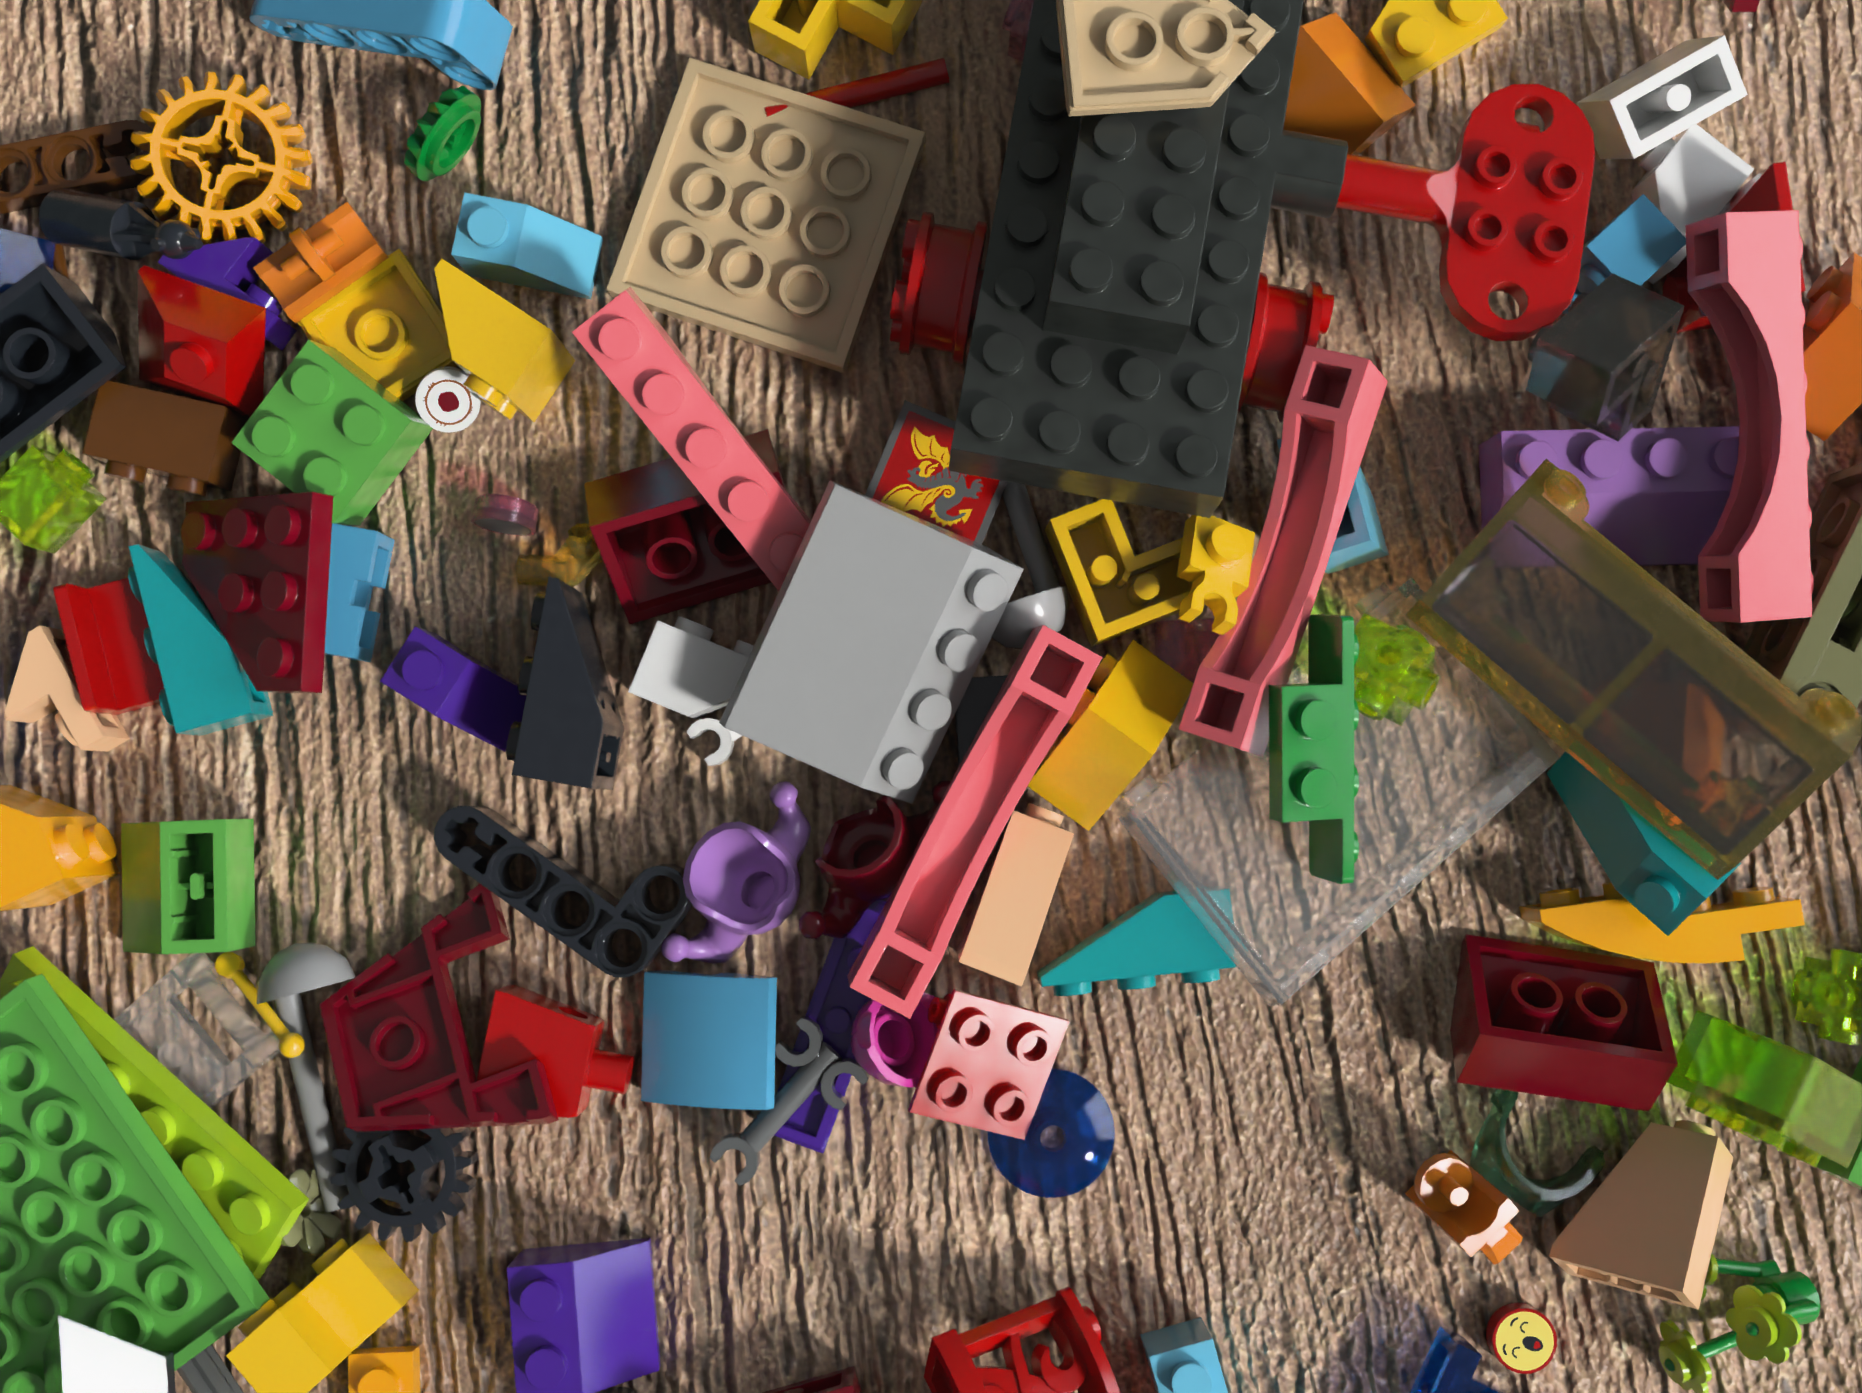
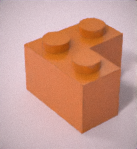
M1855 252L1839 269L1834 266L1828 267L1813 283L1806 297L1810 300L1809 312L1804 322L1807 326L1803 330L1804 370L1807 376V391L1805 394L1806 430L1823 441L1862 404V257Z

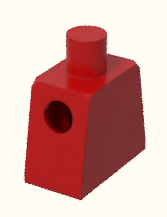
M509 984L495 990L477 1081L536 1059L544 1064L558 1117L571 1118L579 1116L587 1108L591 1088L625 1095L632 1075L634 1056L600 1049L604 1030V1020L602 1018L523 987Z

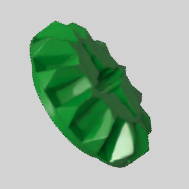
M460 86L456 89L449 88L442 92L437 102L429 103L424 116L416 120L417 127L414 133L407 138L408 150L405 153L404 164L420 180L429 181L437 176L448 173L463 159L470 149L481 123V100L475 93L465 86Z

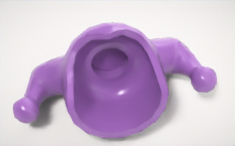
M779 782L772 787L770 800L779 807V819L767 833L740 821L729 822L708 831L694 845L685 864L683 884L686 897L695 909L707 918L704 929L690 939L677 933L669 935L661 946L662 954L666 959L680 962L684 958L714 964L725 963L733 957L748 935L766 933L780 926L792 913L799 899L801 885L797 863L807 845L811 826L796 803L798 790L790 782Z

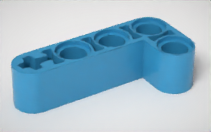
M254 0L249 16L250 21L255 26L287 40L427 59L451 79L482 90L496 89L513 28L511 23L486 0Z

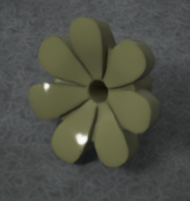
M315 1168L307 1171L301 1169L285 1177L309 1198V1201L289 1233L282 1238L281 1245L294 1247L299 1244L303 1253L320 1254L325 1248L324 1238H336L341 1230V1222L331 1212H325Z

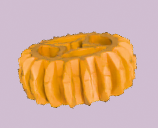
M208 71L204 76L205 90L197 91L189 77L181 76L179 86L185 95L177 100H174L165 89H158L156 96L164 106V112L159 115L152 109L143 108L139 114L142 120L153 128L152 133L138 131L133 132L131 135V141L136 147L150 152V154L132 158L130 166L136 173L152 175L144 179L137 186L138 192L145 199L160 197L155 203L152 213L160 221L170 219L178 214L175 220L183 221L191 228H196L199 224L198 230L203 245L215 243L219 230H223L224 240L229 241L240 239L239 230L247 229L251 237L264 243L266 241L265 234L259 227V224L266 220H269L276 230L283 232L287 228V224L277 212L278 209L284 206L295 213H300L303 209L301 201L295 195L289 193L290 188L303 191L310 190L312 185L309 176L293 170V168L306 167L312 164L313 160L309 150L293 147L301 143L306 138V134L300 124L285 125L292 115L290 107L285 102H281L267 109L271 93L262 84L254 88L246 98V81L243 76L234 74L229 80L227 90H222L216 73ZM215 115L212 128L205 135L197 138L181 135L195 121L206 116ZM242 118L254 122L272 138L275 149V164L264 162L259 155L243 150L244 134L240 129ZM224 149H228L236 162L241 161L243 163H236L235 166L230 164L224 165L221 174H218L208 160L210 157L221 158ZM171 159L182 161L188 168L201 172L202 183L200 189L205 194L202 207L180 195L172 177ZM264 182L269 183L266 189L252 202L239 208L224 210V206H230L233 193L239 187L247 184L263 186Z

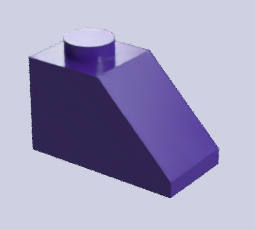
M416 626L380 680V682L431 714L506 752L508 735L513 722H522L526 696L519 694L518 684L436 633Z

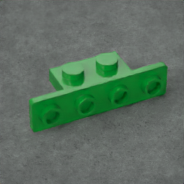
M1317 614L1310 615L1308 620V683L1269 685V819L1282 823L1309 821L1310 874L1337 884H1347L1354 882V863L1359 855V841L1354 831V797L1359 789V775L1354 765V731L1359 722V709L1354 698V665L1359 655V642L1354 632V619L1352 616Z

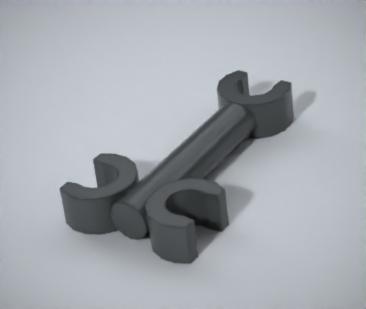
M803 1015L796 1023L809 1036V1047L805 1051H793L782 1040L775 1046L776 1056L784 1064L801 1067L774 1096V1108L761 1110L742 1133H730L722 1137L711 1151L709 1158L714 1163L730 1149H737L744 1154L746 1166L734 1180L739 1186L749 1182L755 1175L760 1164L761 1149L820 1083L824 1100L832 1108L842 1110L847 1100L835 1089V1077L842 1073H848L863 1085L870 1077L856 1060L851 1058L842 1059L830 1045L823 1042V1033L819 1024L810 1017Z

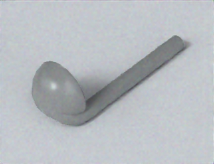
M1008 482L1002 496L1036 594L1009 602L991 638L1007 648L1022 649L1033 628L1045 625L1056 632L1063 628L1069 610L1067 587H1060L1025 484Z
M295 943L279 951L266 965L257 981V1004L274 1000L280 1020L290 1032L299 1033L305 1041V1048L301 1055L288 1058L325 1212H331L340 1209L338 1203L349 1194L347 1185H334L330 1181V1177L343 1170L341 1161L332 1157L333 1150L338 1146L300 993L350 980L356 976L347 958L328 946L317 943Z

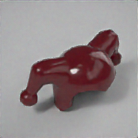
M939 781L933 787L932 796L935 804L924 813L905 816L890 797L882 795L876 800V808L852 814L834 823L826 840L822 857L819 856L815 860L820 873L829 885L827 901L821 913L818 911H807L799 919V931L804 938L818 939L821 935L845 938L851 933L873 902L891 895L951 781Z

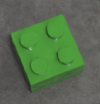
M308 339L231 443L294 493L317 492L334 496L332 523L360 526L433 428L423 421L417 412L391 394L384 386L337 349Z

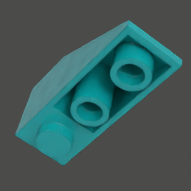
M139 544L129 546L133 566H130L128 569L129 584L136 599L143 603L149 625L144 630V643L152 661L159 665L164 689H161L159 693L160 706L167 722L174 726L176 734L202 736L274 716L268 692L256 691L195 586L165 553Z
M1215 886L1156 892L1038 970V981L1042 987L1053 986L1054 996H1073L1091 993V982L1117 979L1118 989L1131 990L1156 986L1155 975L1181 973L1182 983H1203L1220 980L1219 969L1237 967L1229 891L1226 888Z

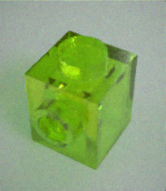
M32 445L0 478V523L25 546L55 554L107 498L89 483L95 474L76 456L66 450H62L56 455Z

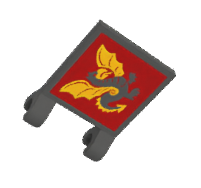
M905 400L865 495L982 544L1008 481L948 471L956 421Z

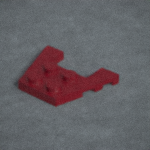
M478 884L466 893L470 898L444 917L442 914H438L421 927L422 934L392 956L387 953L319 1004L347 1128L356 1132L550 1124L559 1120L544 1064L536 1059L479 1081L476 1080L447 965L449 962L510 940L499 897L483 885Z

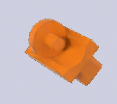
M345 202L306 231L298 227L289 233L291 239L289 243L253 268L274 294L289 319L297 323L389 257L354 208L348 202Z
M1452 1150L1447 1154L1433 1155L1424 1161L1417 1170L1414 1185L1405 1192L1406 1196L1470 1257L1479 1250L1495 1265L1500 1263L1522 1241L1523 1237L1509 1222L1519 1212L1516 1206L1508 1197Z

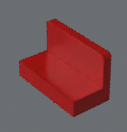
M124 578L91 588H84L69 583L55 586L53 588L84 711L119 715L159 704V693L161 689H164L159 665L152 661L145 647L144 630L149 625L143 603H140L134 596L129 579Z

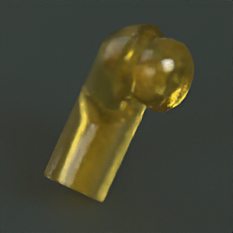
M578 523L568 530L569 537L566 539V542L554 555L519 554L516 564L518 585L547 586L549 577L558 578L571 587L579 585L602 561V556L589 524Z

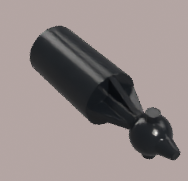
M57 188L45 196L39 210V223L44 235L51 242L61 246L127 260H140L158 251L171 259H183L188 257L194 250L201 249L203 246V242L200 240V232L197 228H191L187 223L175 219L159 224L152 211L140 202L68 188Z

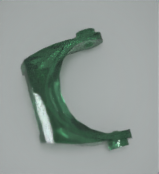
M1496 1089L1490 1099V1102L1493 1104L1491 1111L1484 1121L1473 1146L1470 1166L1494 1187L1534 1216L1542 1217L1567 1198L1578 1194L1593 1182L1605 1165L1604 1153L1596 1146L1589 1147L1570 1170L1555 1178L1542 1180L1523 1176L1511 1160L1505 1135L1506 1120L1519 1093Z

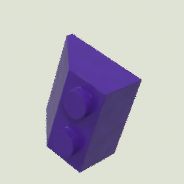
M651 1238L523 1249L507 1267L516 1393H595L660 1370Z

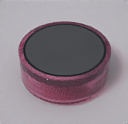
M483 494L475 498L471 522L479 528L495 533L530 536L535 534L539 510L531 502L517 497L501 494Z

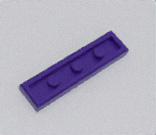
M884 899L873 902L851 933L845 938L833 939L805 1015L819 1024L823 1033V1042L830 1045L842 1059L851 1058L856 1060L851 1048V1028L858 1011L871 999L850 988L847 975L887 902ZM801 1029L793 1051L796 1052L805 1051L810 1043L809 1036ZM787 1065L778 1091L801 1066L793 1067ZM848 1073L839 1074L834 1079L835 1089L843 1096H845L852 1076ZM821 1083L774 1136L824 1153L839 1110L832 1108L824 1100L821 1093Z

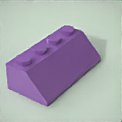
M1739 426L1500 431L1479 445L1483 569L1698 565V555L1714 532L1730 496L1738 461Z

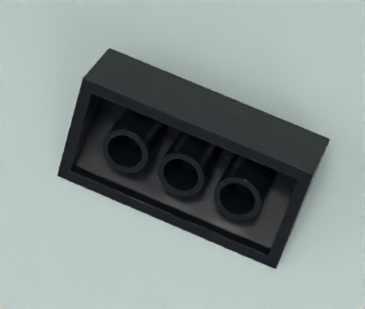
M43 263L0 295V463L126 368L114 331L79 286Z

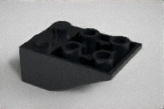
M549 577L546 592L539 591L533 602L531 629L538 631L534 657L526 656L521 667L518 690L520 695L526 696L522 722L514 721L510 728L506 757L507 760L514 761L512 775L590 789L613 790L624 733L621 715L583 594L562 580Z

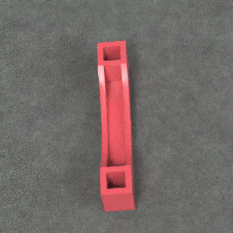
M1799 210L1726 212L1685 225L1688 293L1707 316L1724 348L1735 383L1740 421L1738 461L1730 496L1714 532L1698 555L1700 622L1743 623L1812 617L1811 595L1814 590V578L1810 566L1809 535L1812 512L1808 504L1807 475L1810 447L1806 437L1805 394L1807 391V376L1804 370L1803 355L1805 309L1801 295L1800 265L1803 242L1799 234Z
M630 286L572 331V333L779 591L811 523V519L742 436L692 369L674 341Z
M1305 345L1284 409L1277 473L1266 520L1251 563L1249 586L1236 600L1238 606L1236 625L1224 635L1219 634L1214 645L1199 665L1179 730L1261 757L1264 756L1269 741V685L1288 684L1388 382L1370 359Z
M1045 625L1032 629L847 975L850 988L909 1019L911 1018L943 958L966 902L1001 832L1041 762L1072 716L1102 656Z

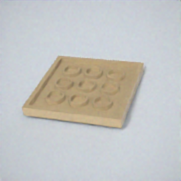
M689 58L606 290L611 297L615 298L631 286L649 310L845 373L926 144V134L923 131ZM775 105L788 106L778 113L768 117L766 115L765 107Z

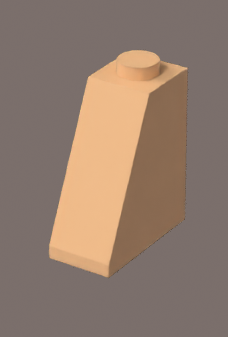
M1028 803L1024 814L1017 811L1012 812L1001 833L956 951L960 963L1016 985H1023L1074 833L1060 828L1064 816Z
M1676 1120L1674 1127L1651 1122L1553 1242L1549 1257L1569 1275L1699 1310L1733 1156L1721 1139L1715 1136L1716 1132L1705 1125L1687 1120Z

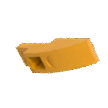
M1611 882L1602 884V895L1580 898L1579 888L1556 889L1540 892L1539 904L1519 906L1521 919L1555 936L1607 952L1671 963L1743 961L1745 958L1741 934L1805 925L1801 899L1775 897L1773 887H1753L1732 891L1733 902L1711 905L1709 896L1669 936L1624 898Z

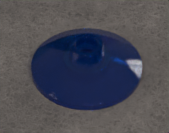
M1052 1068L1025 1140L987 1131V1137L992 1158L999 1171L1010 1183L1031 1195L1057 1198L1081 1191L1100 1176L1112 1155L1115 1127L1108 1103L1091 1082L1072 1071ZM1048 1126H1058L1065 1133L1064 1140L1058 1147H1046L1040 1140L1042 1131Z

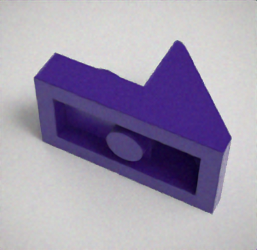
M247 237L206 244L201 249L194 250L188 257L183 259H171L165 255H162L159 259V264L179 278L265 307V339L280 350L285 348L297 331L278 317L283 310L280 303L255 285L260 277L253 267L273 254L258 239Z

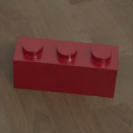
M768 429L743 436L787 491ZM672 457L584 483L589 527L629 624L771 583L769 578Z
M1465 934L1461 945L1450 1027L1457 1083L1642 1111L1651 1110L1678 1065L1654 962Z

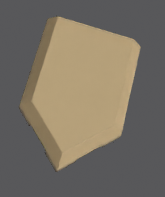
M1056 0L1067 113L1069 116L1211 107L1270 41L1276 30L1253 13L1248 16L1229 0Z

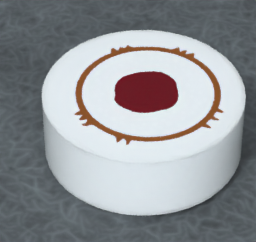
M448 366L439 367L427 373L421 380L415 396L416 408L422 420L433 429L448 433L461 431L471 425L479 413L481 401L478 399L479 396L463 385L469 375L459 368Z

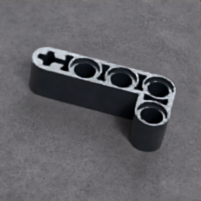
M457 806L449 809L439 818L434 828L436 847L445 859L601 971L613 977L627 978L647 968L662 951L663 941L676 931L693 906L685 894L683 884L685 868L676 864H661L645 869L635 878L619 900L495 810L486 806ZM478 822L475 834L479 839L489 846L503 845L505 841H507V844L495 853L482 845L463 846L467 835L460 828L463 823ZM521 853L529 856L536 867V878L528 889L517 887L509 875V866L512 860ZM659 875L672 878L679 887L680 899L672 911L660 910L650 900L649 887L652 881ZM569 891L582 894L589 905V915L586 922L581 926L569 924L561 914V901ZM619 929H629L640 938L642 953L635 963H625L614 955L612 939Z

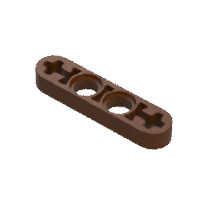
M124 120L0 145V176L8 165L15 162L25 163L28 169V179L20 190L4 192L0 185V214L40 207L45 196L57 188L104 194L137 187L144 179L152 175L136 173L131 168L130 161L124 156L130 155L135 151V145L131 141L133 132L152 133L153 129L138 120ZM104 147L115 157L107 158L102 148ZM76 150L87 151L90 157L88 171L76 180L64 179L61 172L64 158ZM143 151L140 155L150 154V152Z

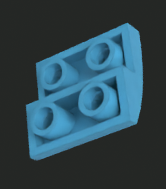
M667 970L644 972L641 1101L719 1109H773L775 1095L777 977L737 973L709 975Z

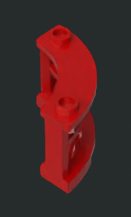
M1069 1286L1056 1291L1055 1296L963 1333L958 1334L956 1329H952L932 1337L923 1376L932 1393H1072L1075 1390L1078 1393H1120L1115 1376L1100 1343L1101 1329L1094 1312L1088 1306H1081ZM1049 1329L1063 1356V1362L1055 1367L1050 1359L1049 1346L1037 1344L1031 1355V1365L1034 1375H1031L1022 1352L1020 1339ZM1000 1347L1002 1348L1006 1368L976 1366L972 1360Z

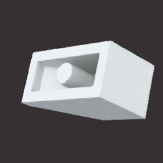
M1695 124L1684 130L1674 140L1670 138L1651 149L1645 155L1639 165L1647 172L1632 190V198L1634 202L1644 194L1686 238L1685 225L1718 215L1753 172L1754 168ZM1686 245L1658 269L1648 281L1654 284L1675 269L1686 256Z

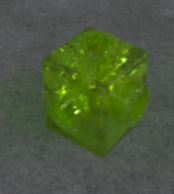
M1364 613L1354 628L1359 642V655L1354 665V698L1357 702L1359 713L1378 721L1386 718L1402 726L1412 708L1415 707L1423 710L1436 690L1440 675L1434 673L1435 647L1430 645L1421 633L1408 626L1396 625L1393 627Z
M1831 948L1829 960L1805 956L1804 968L1797 971L1791 990L1792 1003L1797 1007L1795 1020L1819 1025L1818 1038L1850 1045H1860L1862 1034V953Z

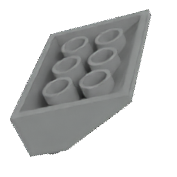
M829 481L719 723L726 729L858 787L913 803L1024 569L985 545Z

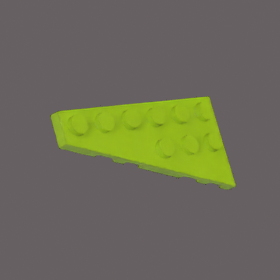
M34 946L14 953L0 979V999L25 979L40 974L44 975L259 1282L280 1248L282 1238L289 1233L309 1198Z

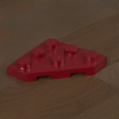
M302 492L186 502L185 519L181 527V539L183 542L182 566L256 691L322 693L334 497L332 495Z

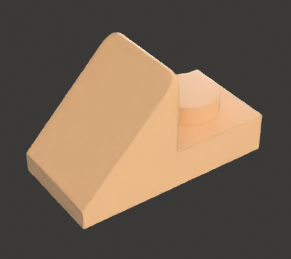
M39 625L29 631L5 708L4 718L6 721L33 723L58 710L59 712L55 715V721L60 732L71 744L78 746L80 750L108 752L129 740L130 738L117 715L84 711L63 630Z

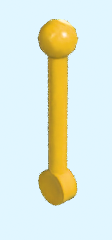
M234 952L222 953L215 962L217 973L227 979H232L279 1039L278 1047L284 1057L294 1058L301 1055L305 1048L303 1037L299 1033L290 1032L267 1002L257 1004V989L243 972L245 968L243 958Z

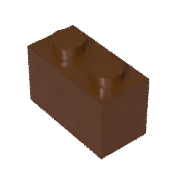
M107 381L98 388L82 454L106 463L104 474L115 478L144 484L146 473L168 478L166 488L190 495L206 497L208 487L231 492L241 450L231 442L248 419L226 406Z

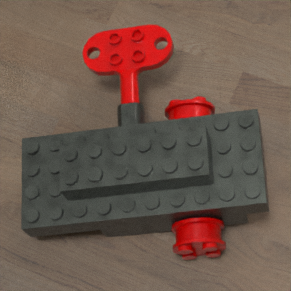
M1034 0L985 267L981 269L988 223L978 221L974 230L935 224L934 213L924 211L921 221L908 218L902 249V258H904L901 280H896L891 304L890 319H892L890 341L900 343V354L910 355L915 346L952 353L953 363L963 365L971 322L974 321L948 471L1210 518L1224 498L1237 413L1242 406L1277 412L1279 422L1283 423L1284 409L1305 345L1317 347L1319 333L1326 334L1333 312L1334 295L1323 293V288L1319 282L1310 281L1301 290L1268 284L1266 273L1260 272L1270 208L1330 218L1336 207L1425 223L1434 227L1441 239L1442 248L1439 263L1440 292L1451 314L1470 332L1490 340L1522 341L1544 332L1571 304L1579 281L1595 162L1594 133L1583 111L1559 91L1540 84H1512L1490 93L1472 111L1459 137L1454 165L1448 169L1437 170L1348 154L1347 141L1283 130L1304 0H1229L1248 16L1253 13L1256 14L1276 31L1270 41L1211 107L1069 116L1066 110L1056 0ZM1529 108L1536 111L1544 121L1545 130L1539 133H1531L1524 130L1515 119V110ZM1495 291L1510 294L1519 306L1518 318L1505 320L1493 313L1489 306V294Z

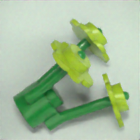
M1711 1254L1701 1301L1706 1296V1285L1714 1284L1718 1274L1753 1277L1755 1281L1752 1285H1743L1735 1290L1733 1294L1735 1307L1729 1309L1725 1317L1728 1326L1732 1329L1728 1333L1696 1345L1693 1336L1687 1330H1680L1671 1320L1661 1322L1660 1332L1663 1340L1660 1341L1658 1352L1661 1364L1667 1375L1686 1391L1692 1389L1695 1393H1709L1707 1382L1712 1379V1372L1706 1359L1730 1348L1738 1346L1740 1352L1750 1360L1757 1361L1767 1357L1769 1361L1775 1364H1781L1788 1360V1348L1797 1345L1801 1340L1802 1332L1800 1325L1814 1322L1819 1316L1821 1307L1819 1295L1809 1277L1795 1270L1781 1273L1778 1264L1772 1259L1753 1263L1719 1259Z

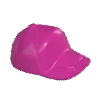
M924 992L910 1019L873 999H870L862 1006L851 1028V1048L856 1061L869 1075L887 1085L917 1087L938 1031L936 1024L928 1021V1008L935 996Z

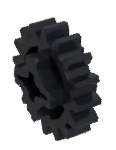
M345 1127L343 1131L353 1144H342L333 1150L332 1157L346 1163L345 1169L330 1177L331 1184L347 1185L349 1194L338 1203L340 1210L356 1205L361 1213L357 1217L355 1227L360 1230L371 1221L379 1223L378 1239L382 1241L387 1240L398 1227H401L405 1242H412L421 1234L422 1223L431 1234L438 1232L446 1225L443 1212L455 1217L465 1207V1203L456 1193L469 1192L476 1185L477 1180L463 1173V1168L478 1160V1152L462 1151L460 1143L471 1133L468 1127L454 1132L450 1128L418 1129L432 1138L430 1140L411 1135L409 1130L356 1132ZM369 1149L373 1156L369 1175L366 1177L365 1161ZM409 1159L413 1163L415 1171L400 1176L395 1166ZM444 1159L445 1178L441 1188L436 1180V1174L440 1161ZM380 1198L398 1202L402 1209L390 1206Z

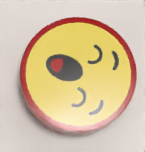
M1520 1302L1509 1303L1497 1309L1488 1321L1486 1328L1487 1345L1494 1357L1507 1369L1520 1374L1535 1373L1546 1367L1554 1357L1557 1348L1555 1329L1550 1320L1535 1307Z

